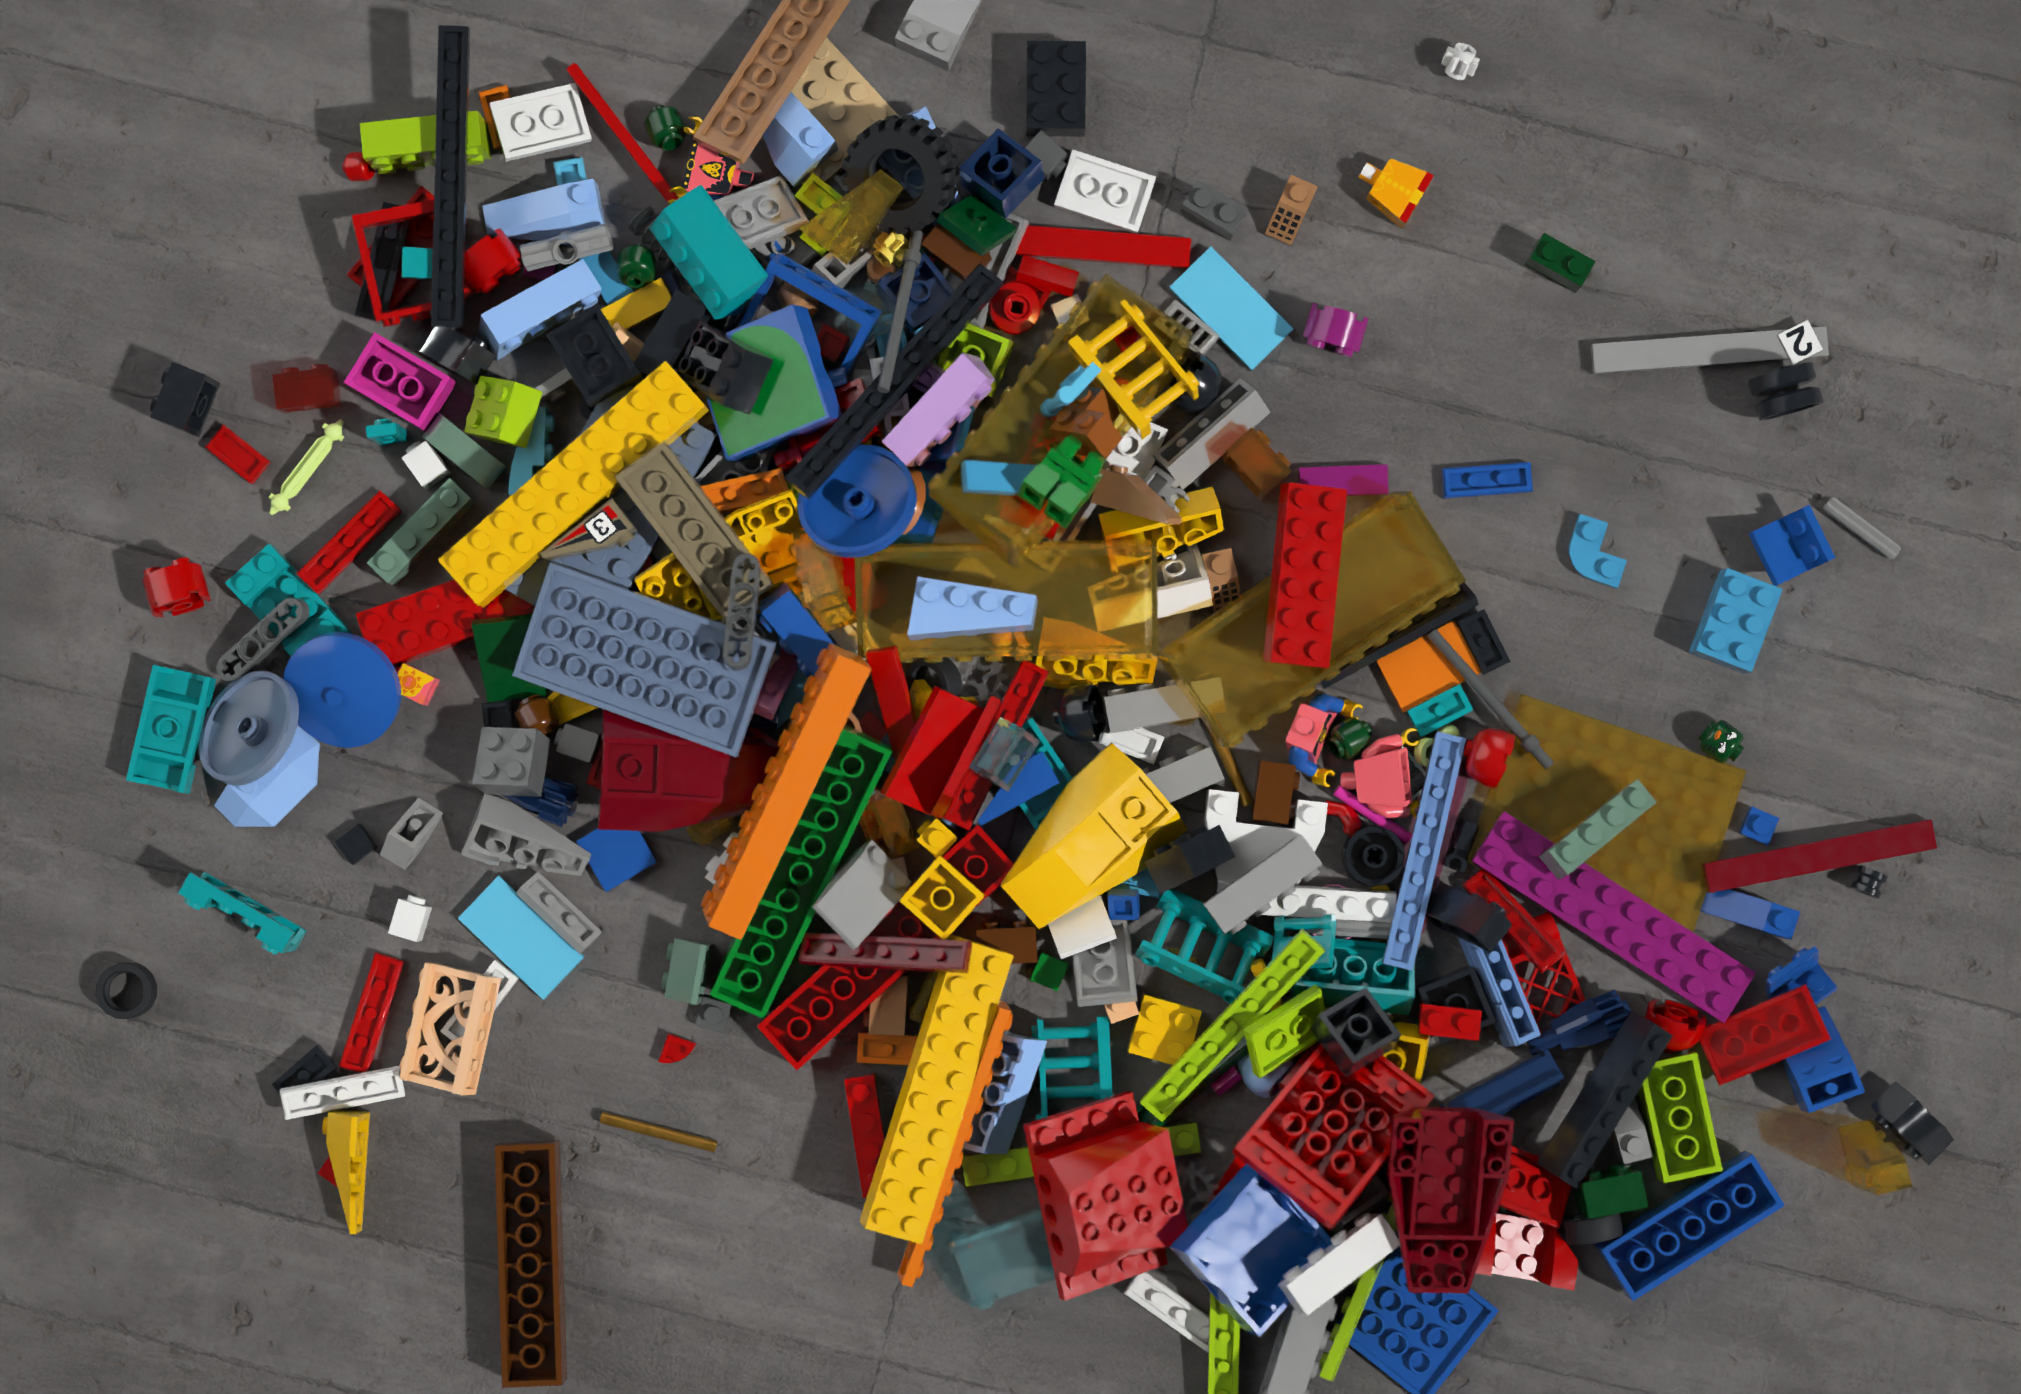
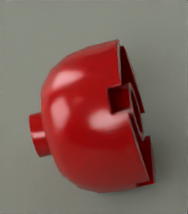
M1489 728L1478 732L1473 740L1467 739L1462 756L1466 757L1465 769L1467 774L1480 785L1495 789L1507 768L1505 762L1507 756L1512 754L1515 735L1504 730Z
M1658 999L1649 1002L1645 1018L1673 1035L1663 1052L1673 1054L1675 1051H1684L1699 1042L1705 1029L1706 1017L1703 1016L1702 1019L1697 1017L1698 1010L1672 1000H1666L1665 1005H1657Z

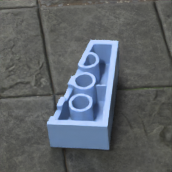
M582 259L482 313L478 332L483 340L489 344L488 348L496 355L495 359L498 361L531 339L541 335L555 324L565 322L573 316V313L581 308L585 310L595 305L599 301L598 298L602 288Z
M917 577L907 636L910 641L961 635L973 636L985 633L1031 631L1034 627L1038 600L1036 595Z
M1004 1032L1001 1039L1003 1042L1002 1052L999 1058H995L991 1067L993 1069L992 1080L989 1086H985L981 1095L983 1097L982 1108L979 1114H974L971 1123L973 1124V1132L970 1140L964 1142L963 1149L983 1154L1008 1153L1047 1044L1046 1040Z

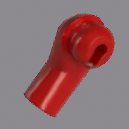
M1330 800L1325 801V803H1328L1327 815L1340 818L1344 824L1343 832L1346 835L1350 836L1361 828V819L1352 807L1344 803Z

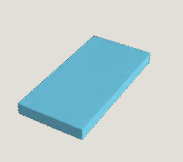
M1211 246L1169 287V290L1195 316L1220 335L1219 340L1250 371L1293 331V328Z
M498 875L458 919L544 1000L585 956L582 953L579 954L516 894L517 891L501 875Z

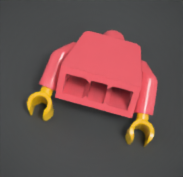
M1414 728L1404 730L1401 736L1394 734L1377 739L1362 751L1361 759L1354 761L1355 772H1343L1341 774V786L1346 790L1356 789L1358 801L1366 803L1370 810L1384 818H1407L1409 815L1416 818L1415 809L1419 806L1420 800L1413 801L1407 747L1401 748L1403 744L1415 746L1420 742L1419 740L1411 743L1407 739L1409 732L1417 731Z

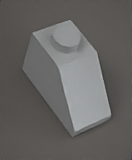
M418 798L389 831L380 855L406 870L424 847L440 821L443 812Z

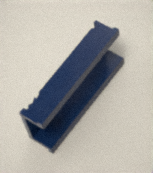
M1547 1049L1543 1051L1541 1056L1538 1054L1450 1100L1447 1107L1477 1108L1505 1115L1560 1086L1559 1081L1565 1077L1560 1072Z

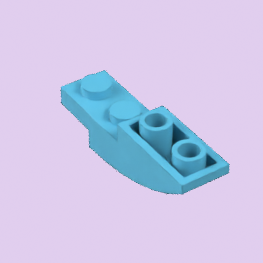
M539 407L537 409L526 449L516 448L509 477L508 495L510 496L537 473V469H542L554 459V446L549 444V432H554V415H550V410L546 407Z

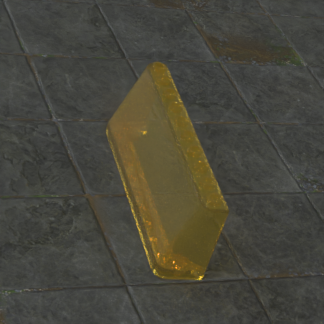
M1105 274L1099 282L1095 280L1086 293V299L1082 303L1078 301L1073 306L1068 321L1065 324L1061 322L1056 327L1048 345L1045 343L1041 345L1034 358L1036 360L1031 366L1025 365L1017 377L1018 382L1013 388L1008 386L999 399L1000 404L995 409L990 408L982 419L983 424L977 431L973 429L964 441L965 446L960 452L955 451L946 463L947 468L942 474L937 473L928 485L930 489L929 496L1015 569H1018L1056 523L1044 514L1047 503L1039 511L1019 496L963 492L960 463L965 460L1028 465L1040 464L1050 449L1060 444L1049 428L1055 422L1057 415L1068 406L1065 405L1055 416L1047 418L1041 414L1040 405L1045 400L1054 398L1056 392L1061 388L1059 386L1060 383L1081 365L1070 352L1068 341L1076 335L1083 342L1086 340L1091 341L1124 316L1120 306V302L1124 299L1130 306L1135 304L1145 317L1143 322L1180 366L1189 351L1193 334L1191 330L1108 274ZM1112 339L1097 350L1095 357L1101 364L1104 362L1109 363L1121 353ZM1150 348L1115 372L1113 379L1119 386L1122 384L1126 386L1160 359ZM1167 369L1136 392L1131 401L1137 408L1141 406L1143 408L1155 399L1173 374ZM1094 380L1088 384L1090 387L1099 388ZM1121 414L1113 422V425L1123 438L1132 428ZM1075 455L1082 461L1086 458V456Z
M1394 491L1344 524L1329 668H1312L1263 662L1271 575L1157 653V657L1222 747L1226 748L1228 746L1232 748L1244 740L1243 735L1250 730L1257 731L1269 722L1267 718L1276 712L1281 714L1293 706L1291 703L1299 696L1304 698L1317 689L1316 684L1324 679L1329 681L1341 672L1339 668L1348 662L1353 664L1365 656L1363 653L1371 646L1376 648L1389 639L1388 634L1394 630L1401 631L1413 622L1411 618L1419 613L1423 615L1434 609L1437 600L1443 596L1448 598L1460 590L1459 585L1465 582L1466 579L1411 491Z
M1157 540L891 544L874 554L855 558L858 655L865 658L867 663L866 652L868 650L897 646L901 663L913 662V658H925V662H942L943 657H955L956 662L973 661V657H985V661L995 662L1002 661L1003 656H1014L1015 661L1033 660L1032 656H1044L1045 660L1056 661L1062 660V655H1074L1075 660H1091L1092 655H1104V659L1118 660L1122 659V655L1134 654L1135 659H1151L1152 654H1158ZM917 577L1036 595L1038 603L1033 630L910 641L907 634Z

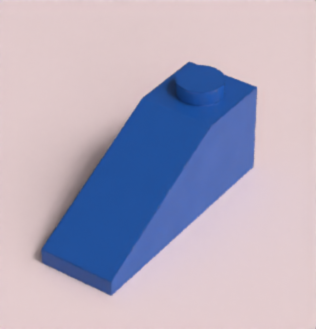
M1032 750L1019 757L1021 763L1015 766L978 819L980 826L1059 784L1043 751L1036 754L1035 750Z
M1705 888L1698 910L1787 940H1792L1800 915V911L1730 889L1707 893Z

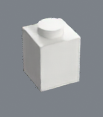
M421 441L415 442L406 449L407 454L402 457L420 485L427 490L451 473L436 450L427 441L423 443Z
M408 895L407 899H398L388 934L415 942L422 941L432 910L431 906L424 905L426 899L413 895Z

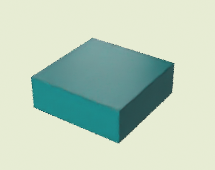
M402 247L401 278L432 280L433 249Z

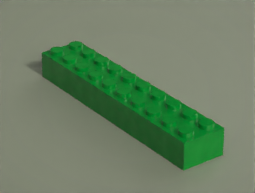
M844 725L742 940L733 937L710 985V996L762 1019L765 1018L816 912L813 906L830 882L892 753L890 745Z

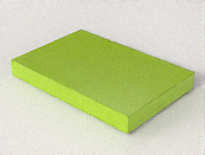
M1311 986L1243 1029L1253 1074L1258 1078H1262L1318 1042V1039L1310 1030L1317 1016L1326 1011L1322 990L1318 986Z

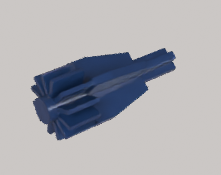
M544 777L541 797L503 796L526 810L537 814V818L562 827L563 824L567 823L568 816L571 817L575 813L578 805L576 798L579 793H576L578 787L574 784L553 777L552 781Z
M1615 989L1578 1003L1550 1022L1552 1029L1542 1032L1540 1036L1527 1041L1529 1052L1533 1056L1558 1045L1561 1046L1563 1051L1594 1046L1616 1037L1631 1013L1630 1007L1626 1000H1620V996L1616 993Z

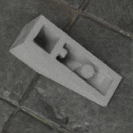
M865 223L815 263L811 271L844 288L874 256V251L876 250L873 247L876 243L875 239L883 232L880 231V226L877 223L874 226Z
M1634 1098L1610 1135L1617 1161L1622 1164L1653 1157L1647 1132Z

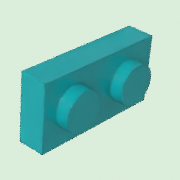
M378 419L374 421V425L366 426L367 438L378 445L408 442L407 430L398 425V423H392V419Z
M1458 684L1406 712L1419 737H1422L1473 711V708L1461 685Z

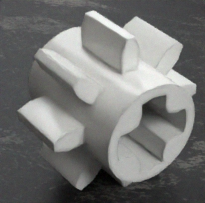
M1457 43L1455 48L1448 46L1441 64L1446 66L1445 73L1448 76L1457 80H1464L1467 74L1473 77L1480 59L1475 57L1476 50L1472 46L1465 43Z

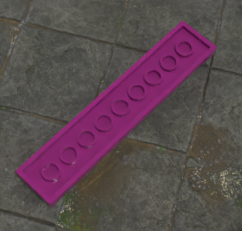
M1502 811L1471 862L1718 1021L1726 1022L1756 973L1584 862L1569 875L1558 880L1539 857L1555 843L1505 811Z

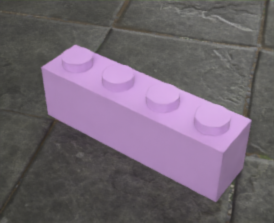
M962 353L882 442L906 466L915 467L916 465H923L932 454L930 450L936 443L942 444L951 435L952 432L949 429L957 421L960 423L968 417L972 411L970 406L977 399L980 401L989 394L992 389L990 385L995 380L978 356Z

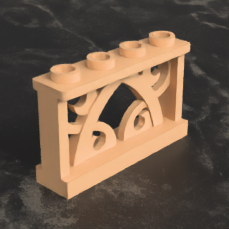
M426 962L424 964V968L419 975L420 986L418 996L414 1000L412 1007L414 1013L412 1023L406 1034V1050L400 1061L401 1080L450 1091L458 1095H476L501 978L440 963ZM447 976L451 979L454 985L453 995H451V990L446 984H443V993H438L441 977ZM460 978L475 981L474 990L462 992ZM462 1003H464L463 1010L470 1007L468 1018H465L463 1015ZM454 1007L455 1016L458 1022L465 1028L464 1037L452 1040L444 1049L435 1031L434 1023L445 1012ZM460 1045V1056L457 1055V1052H454L451 1057V1053L453 1052L455 1047ZM424 1054L428 1056L426 1065H432L436 1060L439 1062L437 1068L430 1074H425L421 1071ZM445 1068L455 1075L454 1082L439 1079L438 1077Z

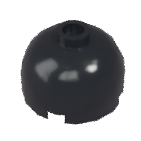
M1197 351L1194 352L1195 359L1192 360L1188 357L1180 367L1185 373L1187 371L1192 372L1198 380L1199 397L1193 400L1187 392H1184L1170 403L1187 412H1197L1205 409L1222 393L1219 389L1221 374L1217 365L1210 358ZM1174 376L1169 384L1170 386L1178 383Z
M1093 683L1071 686L1060 697L1058 707H1054L1053 717L1055 724L1060 725L1061 730L1069 739L1077 742L1101 740L1104 722L1098 723L1099 713H1103L1098 687L1093 685Z

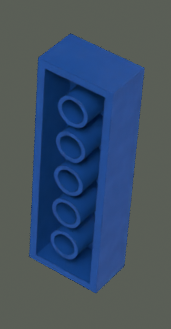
M1747 1151L1741 1152L1722 1164L1723 1171L1706 1174L1622 1227L1623 1234L1621 1236L1594 1245L1622 1291L1632 1301L1638 1299L1785 1206L1753 1154Z

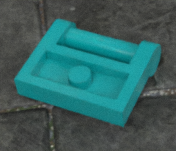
M1324 914L1323 917L1311 918L1275 916L1272 960L1294 938L1287 937L1288 930H1301L1302 928L1304 930L1323 929V936L1312 937L1325 948V952L1310 968H1332L1336 934V917L1334 914Z

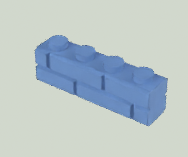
M1458 937L1469 965L1474 966L1496 1020L1493 1024L1496 1031L1500 1033L1498 1036L1502 1046H1517L1540 1036L1541 1033L1502 939L1490 953Z

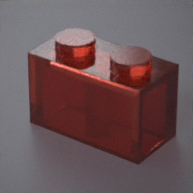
M314 364L310 366V370L299 371L297 367L283 368L280 374H272L276 410L282 413L341 406L338 372L328 367V364Z

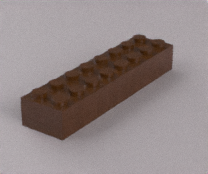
M560 1140L500 1142L495 1145L502 1388L562 1386L567 1380Z

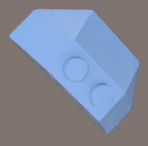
M297 724L296 732L289 748L275 767L263 777L251 783L235 786L227 784L214 806L235 827H275L317 785L320 743Z

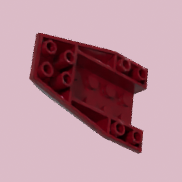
M603 709V753L598 830L661 832L743 815L745 810L750 811L754 800H752L753 792L758 783L763 784L767 775L765 773L766 765L771 756L776 757L780 747L744 737L739 755L734 757Z
M1413 1107L1393 1116L1388 1178L1409 1293H1469L1509 1179L1513 1118L1477 1108Z

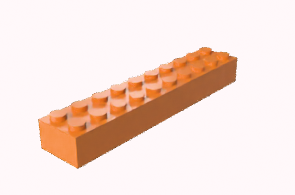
M832 643L829 644L827 649L823 648L816 662V665L819 667L815 675H810L803 689V692L806 694L802 702H797L790 716V719L793 721L789 729H784L778 740L780 748L776 757H770L765 768V773H767L763 784L758 783L752 795L754 803L750 811L745 810L739 823V827L742 828L737 838L732 837L726 850V853L729 855L725 863H720L714 874L716 882L712 891L707 890L701 902V907H703L702 910L709 927L740 940L744 936L871 671L870 666L863 657Z

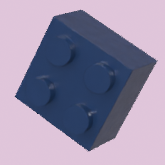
M999 128L958 168L962 186L1005 219L1045 179L1042 161Z

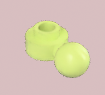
M1450 723L1438 728L1436 731L1460 737L1458 728ZM1422 738L1415 745L1414 759L1420 766L1428 767L1433 738Z

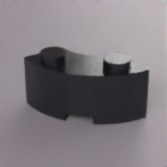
M431 317L422 320L408 346L477 385L480 376L485 375L496 356L487 350L489 344L476 336H473L470 340L452 330V327L431 326Z
M1896 1081L1871 1105V1108L1877 1114V1117L1874 1119L1877 1124L1887 1132L1891 1130L1906 1145L1903 1148L1904 1151L1915 1161L1921 1158L1930 1165L1954 1140L1947 1128L1933 1117L1914 1095Z

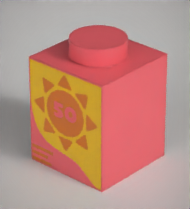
M402 663L401 668L397 666L395 670L401 685V695L428 706L440 679L406 663Z

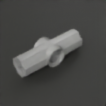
M606 224L574 232L563 231L555 237L523 244L520 246L524 266L527 271L559 263L564 265L571 264L576 259L613 250V244L609 228ZM565 242L570 243L574 247V251L564 252L560 249L559 245Z

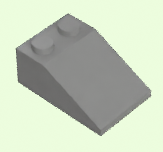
M914 0L895 36L896 47L949 71L982 0Z
M871 839L848 854L813 908L854 950L897 904L911 881Z

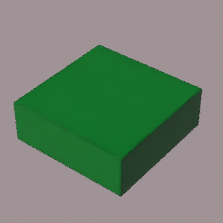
M1041 952L1030 980L1058 991L1069 964Z

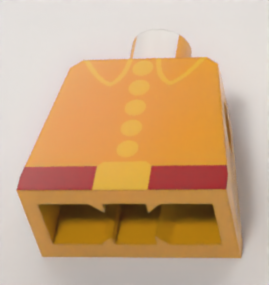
M1389 159L1383 170L1367 162L1358 178L1373 186L1366 198L1367 201L1401 229H1403L1434 177L1429 172L1394 159Z

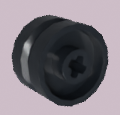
M1813 362L1777 368L1748 381L1752 396L1772 395V397L1760 401L1755 406L1759 421L1796 413L1824 402L1820 388L1811 386L1800 389L1799 387L1812 382L1817 377Z

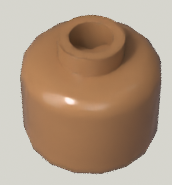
M786 281L781 283V288L777 293V301L782 309L792 304L806 307L810 318L818 311L820 304L818 299Z

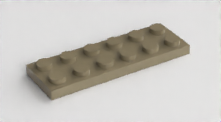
M664 440L616 474L615 478L720 615L726 620L734 560L741 554L751 553ZM746 562L745 566L739 567V569L743 571V582L749 583L748 573L749 570H754V568L751 567L749 562ZM761 566L758 596L773 586L772 580ZM746 590L738 592L735 597V601L741 605H746L752 600V594Z

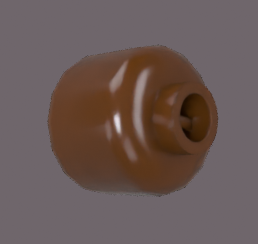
M533 695L522 700L519 703L520 707L515 713L520 727L538 729L547 738L552 737L554 734L553 730L559 725V719L550 699L541 698V695Z

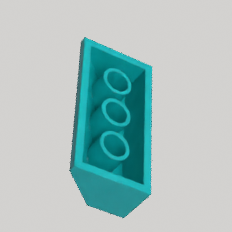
M702 185L695 187L664 208L649 228L715 320L740 314L768 277V274Z
M1335 938L1332 968H1309L1291 987V999L1311 986L1316 985L1322 990L1325 1007L1331 1008L1366 987L1385 1013L1409 1015L1415 997V962L1413 971L1382 964L1387 943Z

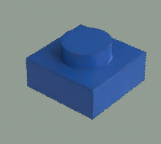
M1749 807L1738 834L1761 844L1769 845L1780 818L1755 807Z
M1111 888L1108 891L1110 920H1139V889Z

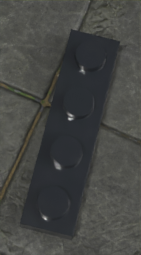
M383 201L382 209L397 207L399 205ZM411 220L377 226L370 259L383 312L389 309L402 258V247L405 246ZM364 276L355 317L375 322Z

